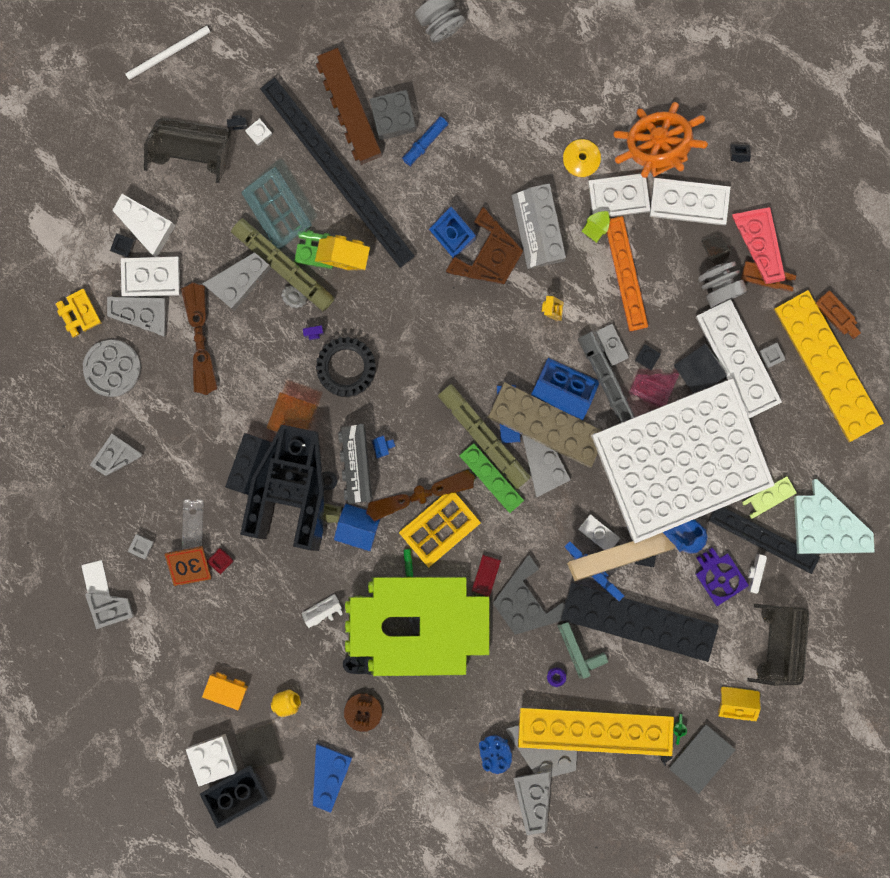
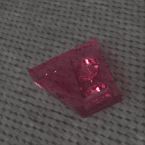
M679 374L637 375L629 394L662 407L667 404Z

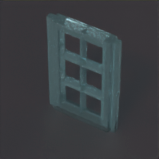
M277 167L269 170L241 192L271 242L278 249L283 248L312 226ZM270 179H272L279 190L273 197L270 196L264 186ZM260 187L269 199L262 205L253 193ZM281 195L290 208L283 214L274 202ZM269 204H272L279 215L273 222H271L264 211V208ZM290 213H293L300 224L293 231L285 220V217ZM281 220L289 231V234L284 238L280 237L274 227Z

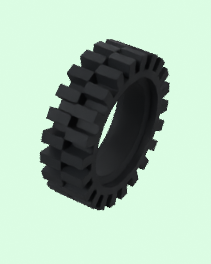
M350 337L333 339L319 352V357L316 361L317 376L321 384L330 393L340 397L357 396L359 393H363L371 385L372 380H374L376 372L374 356L369 347L358 339ZM341 350H352L358 353L364 363V371L360 379L349 385L335 382L328 370L330 359Z

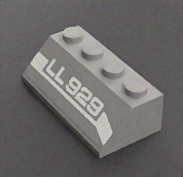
M550 183L531 187L511 195L527 269L564 262L566 256Z

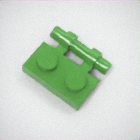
M307 230V232L300 231L299 238L306 239L305 245H297L295 263L333 269V266L315 262L318 247L312 246V241L325 239L330 234H317L310 230Z

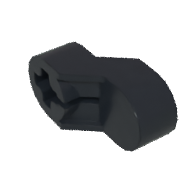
M348 656L343 660V668L350 674L372 675L371 671H368V660H371V656Z

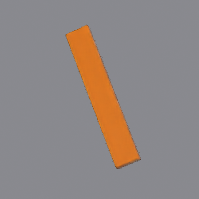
M623 216L610 219L607 238L629 332L648 328V323Z

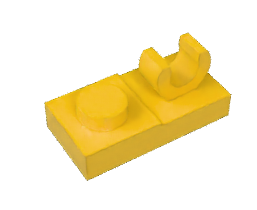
M546 296V301L542 304V312L553 320L562 321L564 302L554 296Z

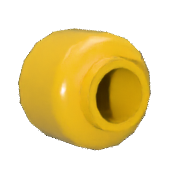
M292 690L276 693L271 702L272 711L279 717L296 714L301 706L299 695Z

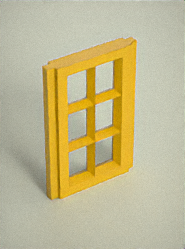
M450 493L441 496L402 529L399 534L429 568L481 522L456 493ZM454 501L460 509L447 518L441 510ZM463 512L469 520L456 529L450 521ZM436 514H439L444 522L432 531L426 523ZM448 524L454 533L441 542L435 534ZM423 526L429 535L417 544L411 536ZM430 538H433L438 546L426 555L420 547Z

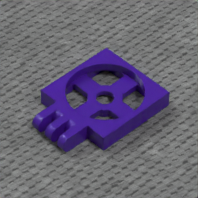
M710 548L709 551L712 557H709L706 551L702 553L706 561H703L700 556L696 557L703 569L695 575L717 607L749 585L728 553L719 558L715 550ZM726 563L732 569L724 573L720 571L717 564ZM711 570L714 580L706 584L707 572ZM737 575L739 578L738 586L733 590L729 585V580ZM720 576L725 577L723 584L718 582ZM717 587H722L726 595L719 597L712 594L711 591Z

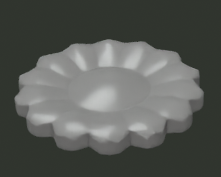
M286 286L282 290V300L291 308L303 307L306 304L307 298L294 286Z

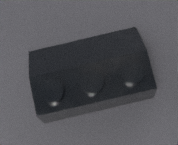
M244 433L225 487L249 495L252 477L272 442Z
M251 765L200 793L217 829L230 824L272 800L264 782Z

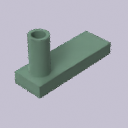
M563 622L557 625L580 679L591 676L589 671L608 663L604 652L584 660L569 623Z

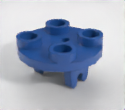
M492 735L479 743L480 756L483 762L482 766L485 771L500 774L510 768L512 753L508 740Z

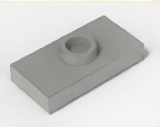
M613 324L595 332L611 367L629 358Z

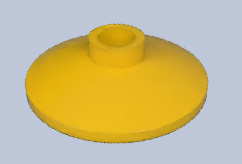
M585 139L571 142L563 154L565 168L576 177L592 175L597 171L601 162V154L598 147L593 142ZM585 154L586 159L581 160L579 155Z

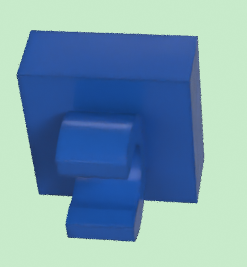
M384 436L371 440L377 459L389 455L388 449L395 447L394 440L385 441Z

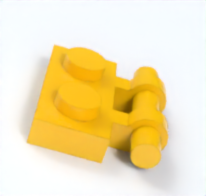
M85 289L67 296L66 298L69 302L67 306L64 305L63 301L56 303L57 312L63 318L66 324L65 328L67 332L71 333L73 338L80 335L77 327L81 326L83 331L86 332L102 323ZM71 311L74 312L77 320L72 321L69 315Z

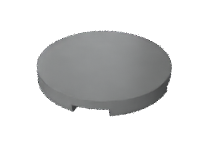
M106 340L98 342L87 352L83 361V373L86 383L93 391L107 397H118L128 393L136 385L141 373V364L137 353L131 346L119 340Z

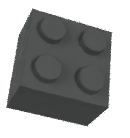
M407 90L370 99L379 141L416 132Z

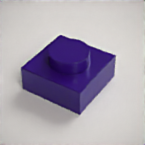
M321 325L304 328L303 335L305 338H309V340L320 339V336L324 335L323 327Z

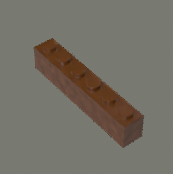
M336 48L317 56L318 63H315L319 74H324L326 80H323L326 91H331L333 97L330 98L333 108H338L340 115H337L338 121L341 126L345 125L347 130L344 133L348 144L352 143L354 150L351 151L354 160H359L360 164L363 165L382 157L339 49Z

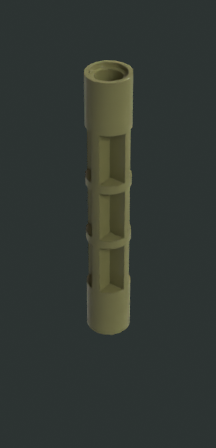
M240 219L231 230L234 236L268 263L271 268L321 311L324 312L333 303L335 297L245 219Z
M452 384L438 395L439 399L448 409L452 410L451 413L503 473H506V477L516 489L531 478Z

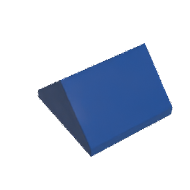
M452 206L429 229L452 258L459 255L476 240V235Z
M345 504L338 521L334 540L371 551L380 519L373 521L366 514L367 510Z

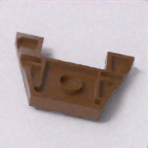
M482 207L474 223L491 234L472 266L454 257L446 273L505 285L523 250L502 229L499 223L493 219L488 211Z

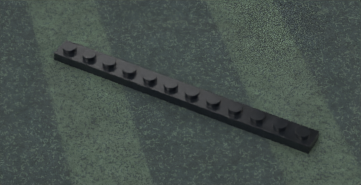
M274 77L261 87V92L398 267L401 269L414 259L415 255L278 80Z

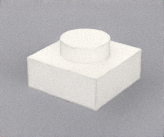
M260 118L245 130L257 146L272 135Z

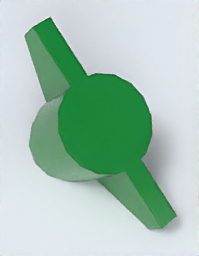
M680 713L678 722L673 725L676 745H679L680 737L685 736L687 733L686 726L682 724V714Z

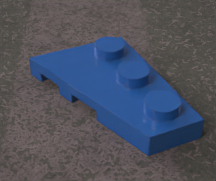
M316 744L313 806L331 813L352 757Z

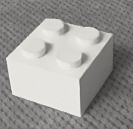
M226 734L189 746L186 749L198 787L235 774L238 771Z

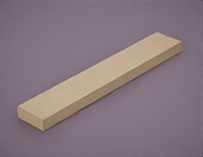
M662 532L638 543L632 541L572 560L567 564L574 581H578L673 550L675 546Z

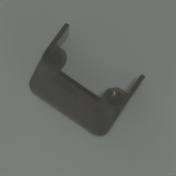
M168 118L158 119L144 143V171H148L152 162L163 165L170 158L206 163L207 170L212 174H216V183H220L226 169L231 131L226 128Z
M754 604V608H762L761 616L765 623L770 624L767 661L762 662L757 667V677L747 678V682L773 686L800 685L803 682L809 626L808 609L773 604Z

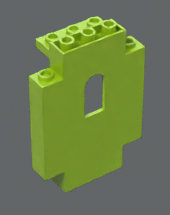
M372 577V581L368 583V592L372 593V597L354 596L349 597V601H345V613H348V621H345V632H348V640H345V652H348L350 657L371 656V660H368V671H371L373 676L466 675V655H489V597L466 596V577ZM388 617H420V636H387L383 633L381 626Z

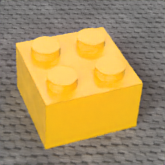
M327 236L325 239H319L315 262L348 271L365 270L370 247L364 246L362 241H346L347 237Z

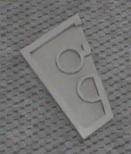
M107 297L108 317L135 325L164 337L166 336V298Z
M551 771L513 778L526 834L545 833L548 825Z

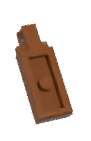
M830 290L815 303L819 310L844 335L848 333L853 339L861 334L855 326L857 324L856 318Z

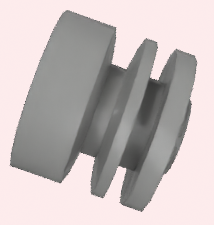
M428 0L415 12V16L421 26L429 25L426 33L431 35L430 40L433 43L450 37L466 21L464 16L460 15L459 9L451 10L455 6L453 0Z
M735 261L719 264L708 269L703 275L698 277L699 282L709 281V283L702 286V289L712 288L713 290L706 296L710 308L748 292L743 280H733L740 273L739 270L731 273L729 271L737 266Z

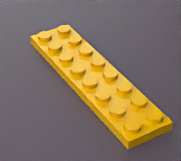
M809 290L775 308L776 315L848 442L884 424L818 306L815 304Z
M520 708L518 747L672 756L674 717Z

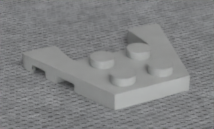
M519 725L506 728L507 733L533 773L551 771V777L576 771L577 751L519 748Z

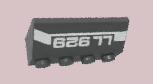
M357 424L341 427L342 431L338 432L339 443H343L340 458L341 462H345V470H342V479L347 484V489H344V499L348 500V504L372 502L365 425Z

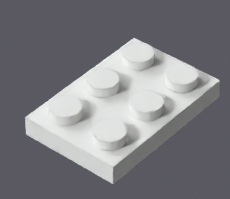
M641 174L588 181L592 215L601 211H608L609 217L650 212L646 178H643Z
M179 257L121 258L122 297L180 296Z

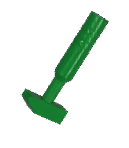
M411 549L403 550L406 577H413Z

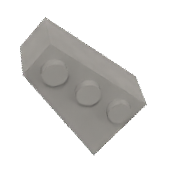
M254 252L202 284L235 311L269 272L271 267Z

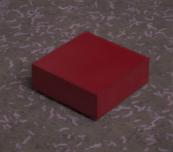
M219 548L207 561L220 575L234 562L222 548Z

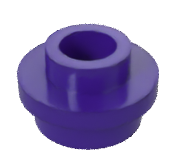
M555 667L549 670L547 680L550 685L560 687L566 681V674L561 668ZM556 673L560 675V679L557 681L553 679V675Z

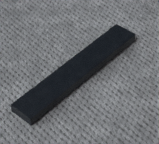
M725 507L713 511L708 520L809 574L813 573L820 559L815 554H797L796 544Z

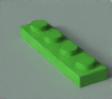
M474 443L459 455L509 513L524 501Z

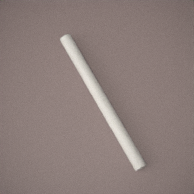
M207 26L201 28L125 73L129 80L207 35L210 33Z

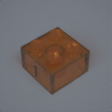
M280 392L267 429L278 432L281 425L309 430L318 406Z

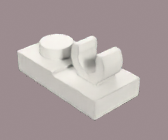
M334 594L302 612V616L306 625L310 628L313 625L319 624L327 616L331 621L334 620L332 616L334 612H338L341 616V605Z

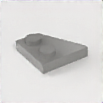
M111 434L90 466L103 475L108 476L141 458L143 454L114 434Z
M95 593L85 594L96 629L134 617L129 598Z

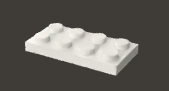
M654 178L649 217L725 226L730 187Z

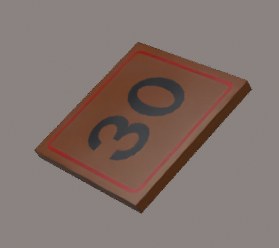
M203 546L165 553L174 586L211 579Z

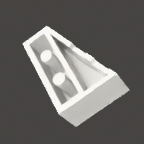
M122 194L113 208L114 213L154 257H158L175 225Z

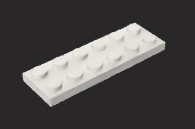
M731 299L697 315L696 319L715 357L728 374L725 377L726 380L733 378L748 418L782 403Z

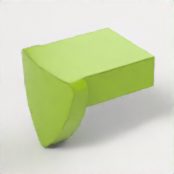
M608 211L597 212L588 217L587 224L582 230L585 235L596 243L608 231L610 223Z

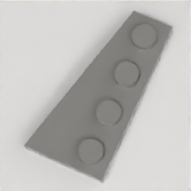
M522 435L536 498L570 481L556 451Z

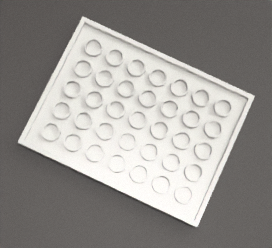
M733 378L591 435L634 543L775 486Z

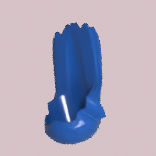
M695 519L663 532L679 552L683 551L689 554L698 553L702 550L708 539L706 529Z

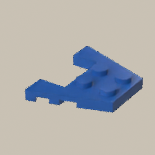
M570 541L564 546L575 560L588 556V554L582 555ZM606 572L592 576L618 601L624 597L606 579L608 577Z

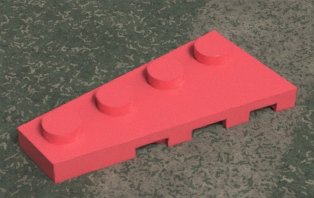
M770 207L732 214V218L765 284L785 281Z

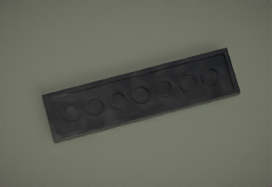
M571 582L560 620L706 662H709L719 625L627 598H622L618 601L609 593Z

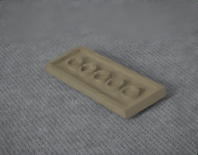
M505 382L502 384L487 418L589 468L592 467L598 452L591 435L602 430Z

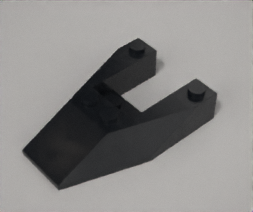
M286 425L280 426L252 477L240 535L267 539L274 503L301 508L293 547L319 551L323 535L324 487L318 432Z

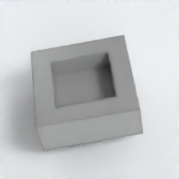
M778 343L759 351L767 369L786 360Z
M136 534L128 552L146 560L154 542Z

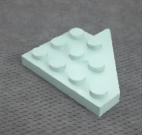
M817 479L812 480L813 496L794 497L797 554L874 552L873 532Z

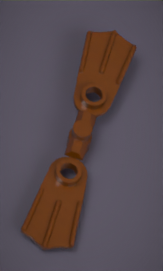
M192 282L188 286L181 288L188 322L192 327H195L194 341L197 352L193 356L194 392L208 395L217 390L218 387L210 354L205 351L204 346L206 338L203 335L202 326L206 321L205 286ZM194 316H200L199 322H194ZM200 355L205 356V360L203 362H199L198 357Z
M465 470L436 482L429 490L419 485L414 488V493L411 496L400 494L369 502L366 514L373 521H376L406 508L410 501L412 503L419 501L420 504H424L427 498L433 496V494L443 496L474 488L475 476L469 470Z

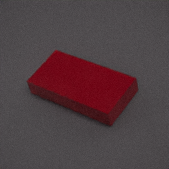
M482 555L471 592L490 597L501 560Z

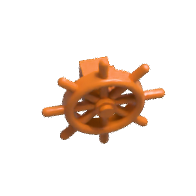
M677 102L671 104L668 112H656L647 115L640 108L637 110L640 120L632 126L629 132L615 131L613 133L615 138L627 139L629 150L617 156L615 162L620 164L632 158L636 163L644 166L641 172L643 178L648 177L650 172L655 177L673 167L681 172L684 170L682 163L688 160L687 154L692 147L705 149L708 146L706 141L694 140L692 128L703 123L705 117L700 115L687 121L683 116L676 113L679 107ZM670 125L676 127V128H674V129L668 131L669 128H670ZM647 130H649V132H650L651 134H643V133L646 132ZM684 133V138H678L677 135ZM637 141H644V142H645V143H643V144H641V145H639V146L636 147Z

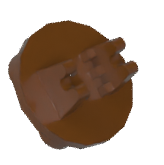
M359 693L352 696L344 708V718L347 724L359 732H368L374 729L380 723L382 717V707L379 700L367 693Z

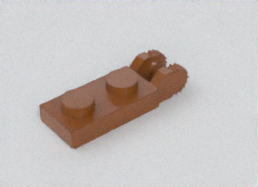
M745 261L740 280L776 290L793 292L794 287L781 284L780 282L765 284L756 264ZM784 272L785 279L790 281L796 280V275Z

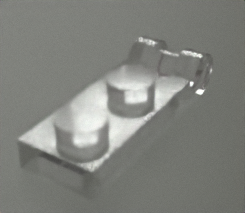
M184 499L182 550L202 546L203 499H197V501ZM190 509H196V515L190 514Z

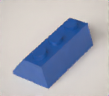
M548 358L531 396L583 420L592 403L599 383L596 379Z

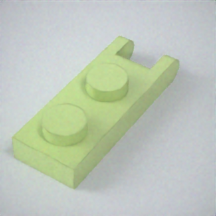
M787 476L775 482V486L758 492L742 501L743 505L751 502L756 512L749 515L751 519L797 493Z

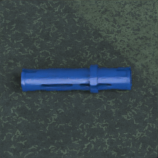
M439 116L423 136L412 144V148L402 157V160L411 167L420 155L425 154L427 147L449 125L447 121Z

